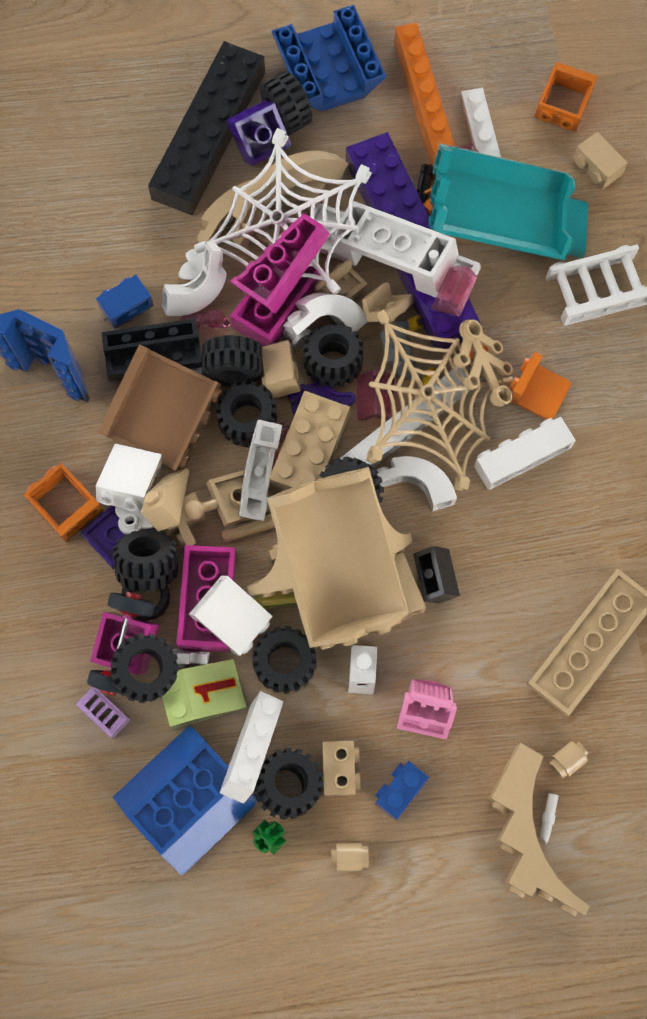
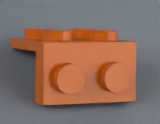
M534 351L531 359L525 358L520 368V371L523 372L520 379L515 377L509 388L513 391L511 402L545 420L549 418L554 419L571 387V382L540 366L543 355Z

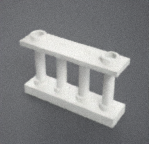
M638 244L633 246L623 245L614 251L567 263L558 262L549 268L546 280H558L567 305L561 316L563 326L647 304V287L641 285L632 259H634L639 250ZM623 262L633 288L631 291L623 293L619 290L610 265ZM601 268L611 294L609 297L601 299V297L597 296L588 272L590 270ZM579 273L589 299L588 302L576 303L567 276Z

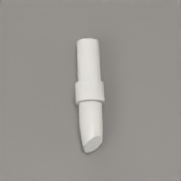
M551 793L548 794L545 812H543L541 820L542 826L539 838L544 845L548 843L552 825L555 822V812L559 798L558 795Z

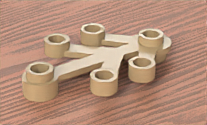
M465 320L459 327L460 335L463 338L460 353L454 356L453 362L460 369L469 365V353L472 346L475 354L470 375L463 380L464 387L470 391L479 387V377L482 368L492 390L490 395L491 403L502 407L511 402L512 393L507 386L499 385L492 367L497 369L500 377L511 375L513 367L509 362H503L495 357L503 352V345L500 341L493 340L482 333V326L478 321ZM481 344H483L484 346L487 347V351H488V352H486L485 350H483V347H482Z

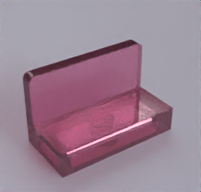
M380 369L369 371L357 377V419L360 421L373 417L382 419L377 392L375 388L369 386L370 382H375ZM384 371L379 383L387 384L391 374ZM380 389L385 407V421H388L393 416L391 401L387 390Z

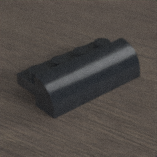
M196 318L102 332L103 352L109 382L123 379L139 344L188 369L202 368V353Z

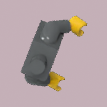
M416 315L408 320H395L389 323L412 332L424 327L417 323V320L421 318L420 315ZM393 329L397 337L411 342L408 334ZM384 330L380 334L385 349L386 339ZM389 335L387 360L393 370L395 344ZM400 342L405 353L415 357L412 346ZM399 351L395 373L396 379H400L405 363ZM410 360L413 367L418 368L417 362ZM407 367L404 380H411L412 375ZM430 367L426 371H436V369ZM417 373L425 385L428 384L433 376Z

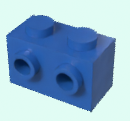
M137 275L123 279L119 285L103 291L96 298L99 308L114 330L154 306L150 293Z
M410 761L405 765L400 762L391 774L394 777L391 784L387 786L384 783L375 795L378 798L375 805L395 821L429 779L425 773Z

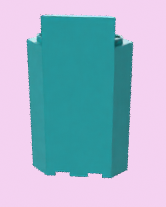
M439 144L433 165V174L436 175L434 186L432 185L430 197L433 211L429 215L428 225L431 230L445 235L565 260L566 255L584 258L586 253L588 202L569 197L575 190V179L569 173Z

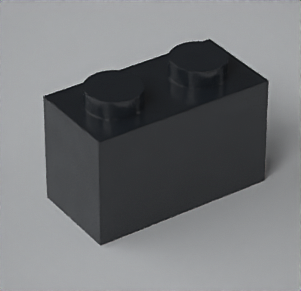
M432 546L413 553L424 602L442 603L460 596L449 549Z

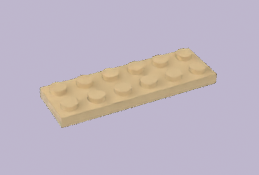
M617 568L526 685L568 717L646 616L647 591Z

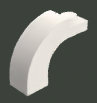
M206 241L203 266L195 279L181 285L164 284L161 306L166 316H183L200 311L208 306L222 290L227 273L222 267L223 253L215 242Z
M314 293L295 302L300 311L292 313L288 317V321L282 326L287 333L299 335L317 318L328 315L334 320L336 325L341 323L342 327L349 326L352 328L351 332H354L367 323V318L361 307L347 297L329 293Z
M401 456L392 458L390 469L388 467L377 469L379 472L377 475L383 481L380 483L382 487L407 482L422 489L428 499L431 511L449 507L456 503L457 495L450 479L439 467L430 461L418 457Z

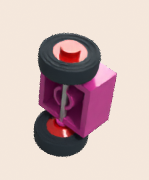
M128 591L126 595L110 593L108 606L119 610L123 615L114 612H103L90 662L107 666L109 670H90L87 684L100 689L101 693L108 695L119 694V690L112 684L113 679L110 677V665L120 644L124 643L127 638L131 636L136 637L144 633V636L149 634L157 636L159 624L132 617L138 615L152 616L155 603L141 599L142 595ZM147 654L134 656L129 663V672L136 675L147 674L151 656Z

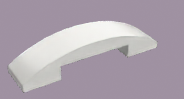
M263 420L257 421L245 468L239 517L264 521L268 503L269 478L282 429L280 424Z

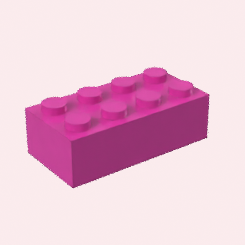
M308 266L304 272L320 275L314 266ZM301 277L276 314L246 294L230 316L232 328L244 336L257 341L262 347L276 344L283 336L285 330L282 325L288 321V317L292 313L300 311L295 302L307 295L313 294L315 284L319 279Z
M185 545L177 646L180 650L230 652L228 646L204 625L195 621L189 613L221 576H228L235 582L237 561L235 548Z

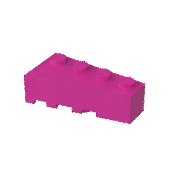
M303 213L281 234V237L273 245L270 244L255 262H250L245 267L246 270L238 277L235 276L230 282L276 314L330 234L322 224Z

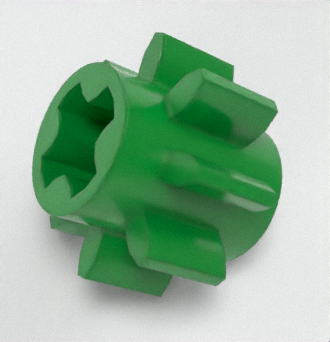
M263 820L252 832L255 835L254 845L262 853L270 851L274 855L286 842L283 838L285 831L276 821H271L268 824L266 820Z

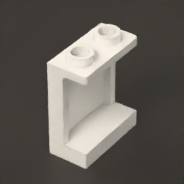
M114 444L96 484V501L105 505L125 508L129 511L141 512L145 494L150 490L154 478L159 477L162 471V454Z
M221 576L189 613L195 621L204 625L228 646L233 654L239 656L242 653L246 654L252 648L254 638L267 630L270 625L268 621L273 617L228 576Z

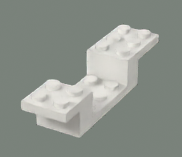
M353 201L352 217L354 225L358 226V230L351 231L340 239L333 249L331 257L344 262L349 259L352 265L356 266L362 255L412 274L416 290L459 306L481 267L480 263L458 254L455 238ZM319 202L315 207L314 217L316 221H323V204ZM327 206V222L336 223V209ZM348 208L345 212L340 211V224L350 225ZM337 229L330 234L321 247L320 252L328 255L329 248L336 238L346 230Z

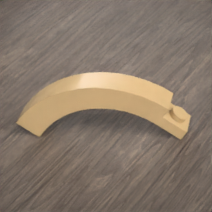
M306 151L288 156L301 169L325 179L341 180L348 165V162L337 155L322 151ZM284 158L281 159V164L287 172L300 183L315 180L297 171ZM276 162L268 168L256 183L245 189L244 192L250 195L260 189L275 171ZM281 170V182L288 189L297 186ZM276 176L261 193L253 197L255 200L259 201L269 194L276 185ZM281 187V194L285 193V191ZM276 191L261 204L266 207L275 198ZM241 196L232 214L236 218L234 225L242 213L245 201ZM249 201L246 212L234 232L244 229L247 225L253 204ZM256 207L250 226L258 224L262 217L263 211ZM254 231L246 234L253 236ZM243 236L231 239L246 249L250 242L249 239Z
M252 180L239 184L236 187L241 188ZM316 180L302 183L315 189L325 190V184ZM299 186L289 189L301 197L316 198L322 195V193H314ZM232 189L220 196L201 217L203 229L198 234V243L208 242L226 220L235 196V192ZM286 192L282 194L289 202L297 206L308 202L298 200ZM311 206L306 208L305 210L311 212ZM233 215L225 228L236 219Z

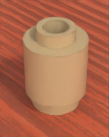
M570 741L552 756L553 759L549 762V765L561 779L565 776L570 777L588 762L586 757L588 752L581 743L575 744L573 741Z
M361 843L336 844V849H331V866H337V871H362V868H369L368 846H362Z

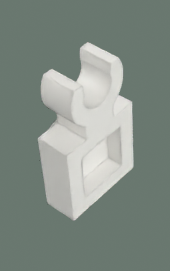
M172 649L173 653L177 654L179 668L185 667V664H208L210 652Z

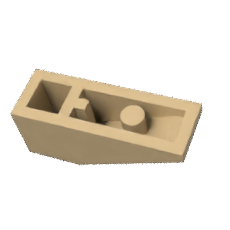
M187 468L166 475L145 494L141 513L157 531L179 525L189 476Z

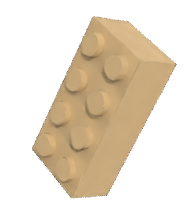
M304 391L270 475L271 486L285 491L322 478L319 475L321 471H327L325 466L328 463L331 464L350 416L349 406Z

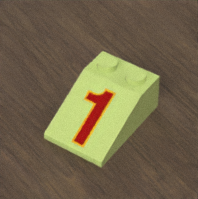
M234 659L178 670L176 681L169 691L162 696L169 725L173 730L247 708Z

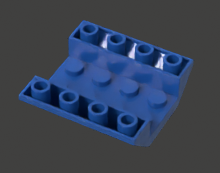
M354 4L334 10L333 23L296 34L293 24L272 30L273 38L288 72L303 87L311 108L326 111L363 99L386 78L383 67Z
M21 309L0 314V356L4 358L5 364L15 371L21 369L27 372L34 359L44 365L49 363L55 369L57 377L62 382L61 385L67 392V396L75 401L80 399L85 402L89 401L90 398L82 370L63 330Z
M191 725L182 731L113 796V799L127 818L158 853L182 876L258 803L253 793L245 803L220 794L229 766Z

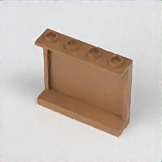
M139 344L97 433L128 447L162 454V463L179 471L181 467L185 468L191 457L188 453L192 446L195 447L201 437V433L198 432L202 424L206 425L212 412L209 409L212 403H217L219 396H221L222 390L219 389L221 384Z

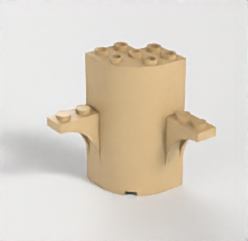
M369 467L328 476L308 484H301L267 498L277 532V556L267 576L247 586L250 596L260 594L261 598L272 596L276 591H281L282 594L294 592L310 648L320 646V649H328L338 643H342L343 646L353 645L358 642L357 639L359 637H363L369 634V632L376 631V634H384L391 631L392 626L400 624L402 622L401 619L409 614L394 558L396 557L395 554L404 552L405 547L413 542L410 533L401 534L397 532L385 518L376 495Z

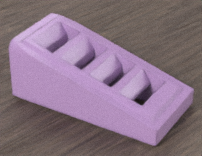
M94 687L76 704L112 739L131 721L103 693ZM96 694L99 698L87 708L85 705ZM103 701L105 705L94 715L92 712ZM109 708L112 709V712L103 721L99 719ZM117 714L119 718L108 728L106 725Z

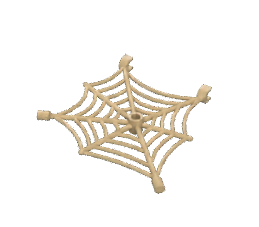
M383 309L376 313V316L381 325L384 324L385 326L384 358L375 382L369 383L370 387L375 388L379 398L382 415L381 429L375 446H371L367 453L366 461L374 464L376 461L381 462L382 448L412 446L421 448L435 454L457 472L453 484L454 490L460 492L463 489L468 490L470 479L465 476V470L469 457L482 441L490 440V436L486 434L483 417L484 406L492 390L490 388L486 392L480 406L479 420L481 431L475 426L473 403L481 388L490 387L488 382H481L471 397L469 403V422L463 415V404L468 390L464 387V384L456 386L445 366L449 361L453 371L463 383L464 378L451 359L452 354L454 356L457 355L456 347L459 351L461 349L460 339L423 335L389 324L388 321L390 319ZM393 329L422 339L453 344L449 349L415 344L397 337ZM390 335L395 344V360L388 382L383 384L379 383L388 358ZM400 342L428 351L444 352L446 355L443 360L412 357L405 353ZM399 351L405 363L401 377L395 386L390 384L396 373ZM410 360L439 364L436 371H423L413 367ZM407 367L412 375L408 388L401 387ZM465 367L461 368L466 376L470 375ZM442 370L452 387L445 388L441 384L438 376ZM481 371L480 375L485 377L483 371ZM417 373L433 376L427 385H423ZM500 377L497 381L500 386H511L513 377ZM435 381L440 387L439 389H434L433 384ZM414 382H416L419 388L413 389ZM380 389L387 390L393 414L391 429L384 437L385 407ZM464 390L458 414L453 410V397L455 391ZM392 391H398L401 402V417L397 422L395 400ZM402 392L408 395V409L406 412ZM448 392H451V395H450V398H449V407H448V406L446 405L445 398H446V394H447ZM443 393L442 402L434 397L435 394ZM411 394H414L416 398L413 403ZM426 401L429 411L415 408L420 402ZM432 402L435 403V404H436L437 406H439L440 408H438V409L435 411ZM444 410L450 415L441 425L437 414ZM411 413H424L432 416L436 425L430 421L408 418ZM454 417L460 422L453 428L447 438L444 427ZM419 422L429 425L438 431L443 442L435 436L422 431L396 430L402 423ZM464 424L471 430L461 439L455 452H453L449 442L454 433ZM475 432L481 438L471 446L466 454L461 470L456 459L457 454L466 439ZM401 434L422 435L446 448L451 461L436 450L422 444L386 442L391 436Z

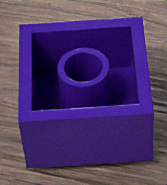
M267 100L226 120L243 161L251 166L271 157L275 146L272 143V139L277 128L286 132L275 103ZM289 138L287 139L286 144L281 148L282 150H285L286 148L292 146Z

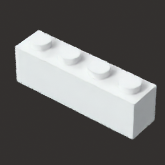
M562 417L555 420L549 418L543 421L539 428L535 430L527 429L519 435V438L513 441L511 439L503 441L498 445V449L492 452L488 449L477 456L478 459L474 467L489 491L571 449L576 440Z
M260 691L251 703L220 794L245 803L253 793L284 701Z

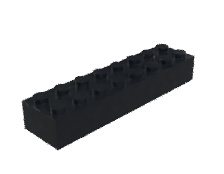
M223 41L148 184L151 200L193 215L233 137L226 120L247 109L265 74V58L263 55Z

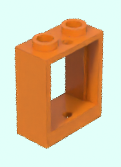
M556 61L534 117L544 122L561 126L563 129L576 132L598 76ZM554 84L585 94L577 115L546 104Z
M60 463L58 466L51 467L46 472V476L39 482H33L23 495L61 538L67 542L98 516L103 509L71 472ZM66 478L87 502L59 525L38 501Z

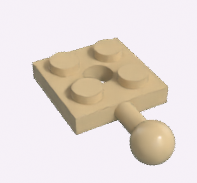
M245 470L208 480L206 485L213 500L202 503L197 500L189 501L184 508L185 515L191 520H197L203 516L204 512L217 509L224 527L251 520L239 517L240 502L233 498V493L241 494ZM268 503L265 515H268L270 513V507Z

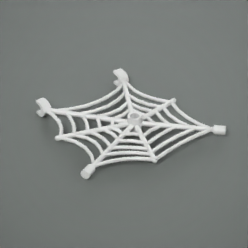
M277 128L272 139V143L275 146L267 165L255 179L241 188L234 186L232 188L235 196L229 214L218 232L208 242H215L216 244L224 242L240 249L257 260L259 258L257 255L229 240L243 236L265 250L267 247L246 233L256 231L274 244L281 237V235L279 236L280 228L286 230L288 228L287 223H294L298 219L289 216L298 213V217L302 215L301 211L311 206L310 216L315 220V204L324 200L322 210L323 221L317 222L324 227L332 228L328 231L329 234H332L337 229L346 231L339 235L329 248L325 262V272L318 264V252L309 266H314L320 275L304 273L301 277L326 281V286L332 294H337L341 288L334 280L329 278L331 254L340 239L349 232L358 230V226L354 225L352 217L353 199L361 182L366 184L372 172L369 171V167L361 164L356 178L353 180H333L312 175L297 166L281 149L286 144L288 136L285 135V131ZM276 155V169L270 179L260 189L250 195L243 192V190L256 183L265 174ZM281 155L297 171L309 178L343 185L330 191L304 185L287 172L281 164ZM281 170L297 186L314 193H322V195L316 198H307L290 191L281 182ZM276 176V185L269 194L259 201L255 200L253 197L261 193ZM355 185L348 206L350 225L340 224L339 206L343 190ZM281 187L294 198L308 202L300 206L289 202L281 194ZM276 191L275 198L266 207L261 204ZM338 193L336 223L327 222L326 208L328 197ZM238 195L245 199L242 213L228 234L217 238L229 222L236 207ZM281 200L293 209L283 213L281 211ZM249 201L253 204L247 225L244 229L234 232L246 212ZM276 202V209L271 211L269 208ZM256 207L263 211L262 217L258 224L250 226ZM266 214H268L270 219L264 221ZM274 224V237L272 238L267 232L260 230V228ZM206 241L194 245L197 254L205 251ZM219 247L222 253L241 262L243 265L247 266L249 264L242 258Z

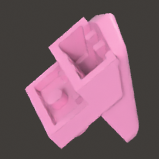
M411 680L409 690L404 695L397 729L447 740L457 710L456 703L453 701L452 688L434 681Z

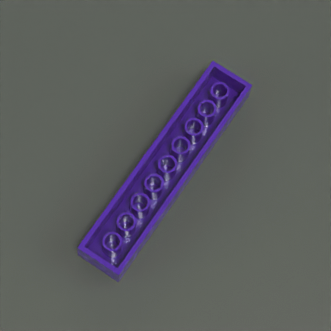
M388 132L346 147L345 161L348 162L347 166L353 179L356 178L361 164L369 167V171L372 172L367 183L361 182L358 187L366 206L430 229L428 213ZM396 268L407 293L412 294L413 306L417 314L421 316L420 321L428 336L448 339L458 338L460 339L459 343H462L463 338L459 332L462 322L465 320H476L482 325L467 294H465L459 306L453 305L416 290L413 275ZM430 340L435 348L447 349L453 344Z

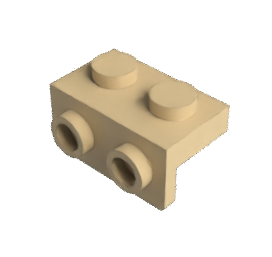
M349 259L343 264H337L329 275V278L334 280L341 288L336 295L353 300L367 288V283L352 269V262ZM317 281L314 293L332 294L326 286V281Z
M383 283L362 300L367 322H380L376 313L383 309L390 319L388 322H394L398 315L406 312V309L414 303L412 294L392 295L389 283Z

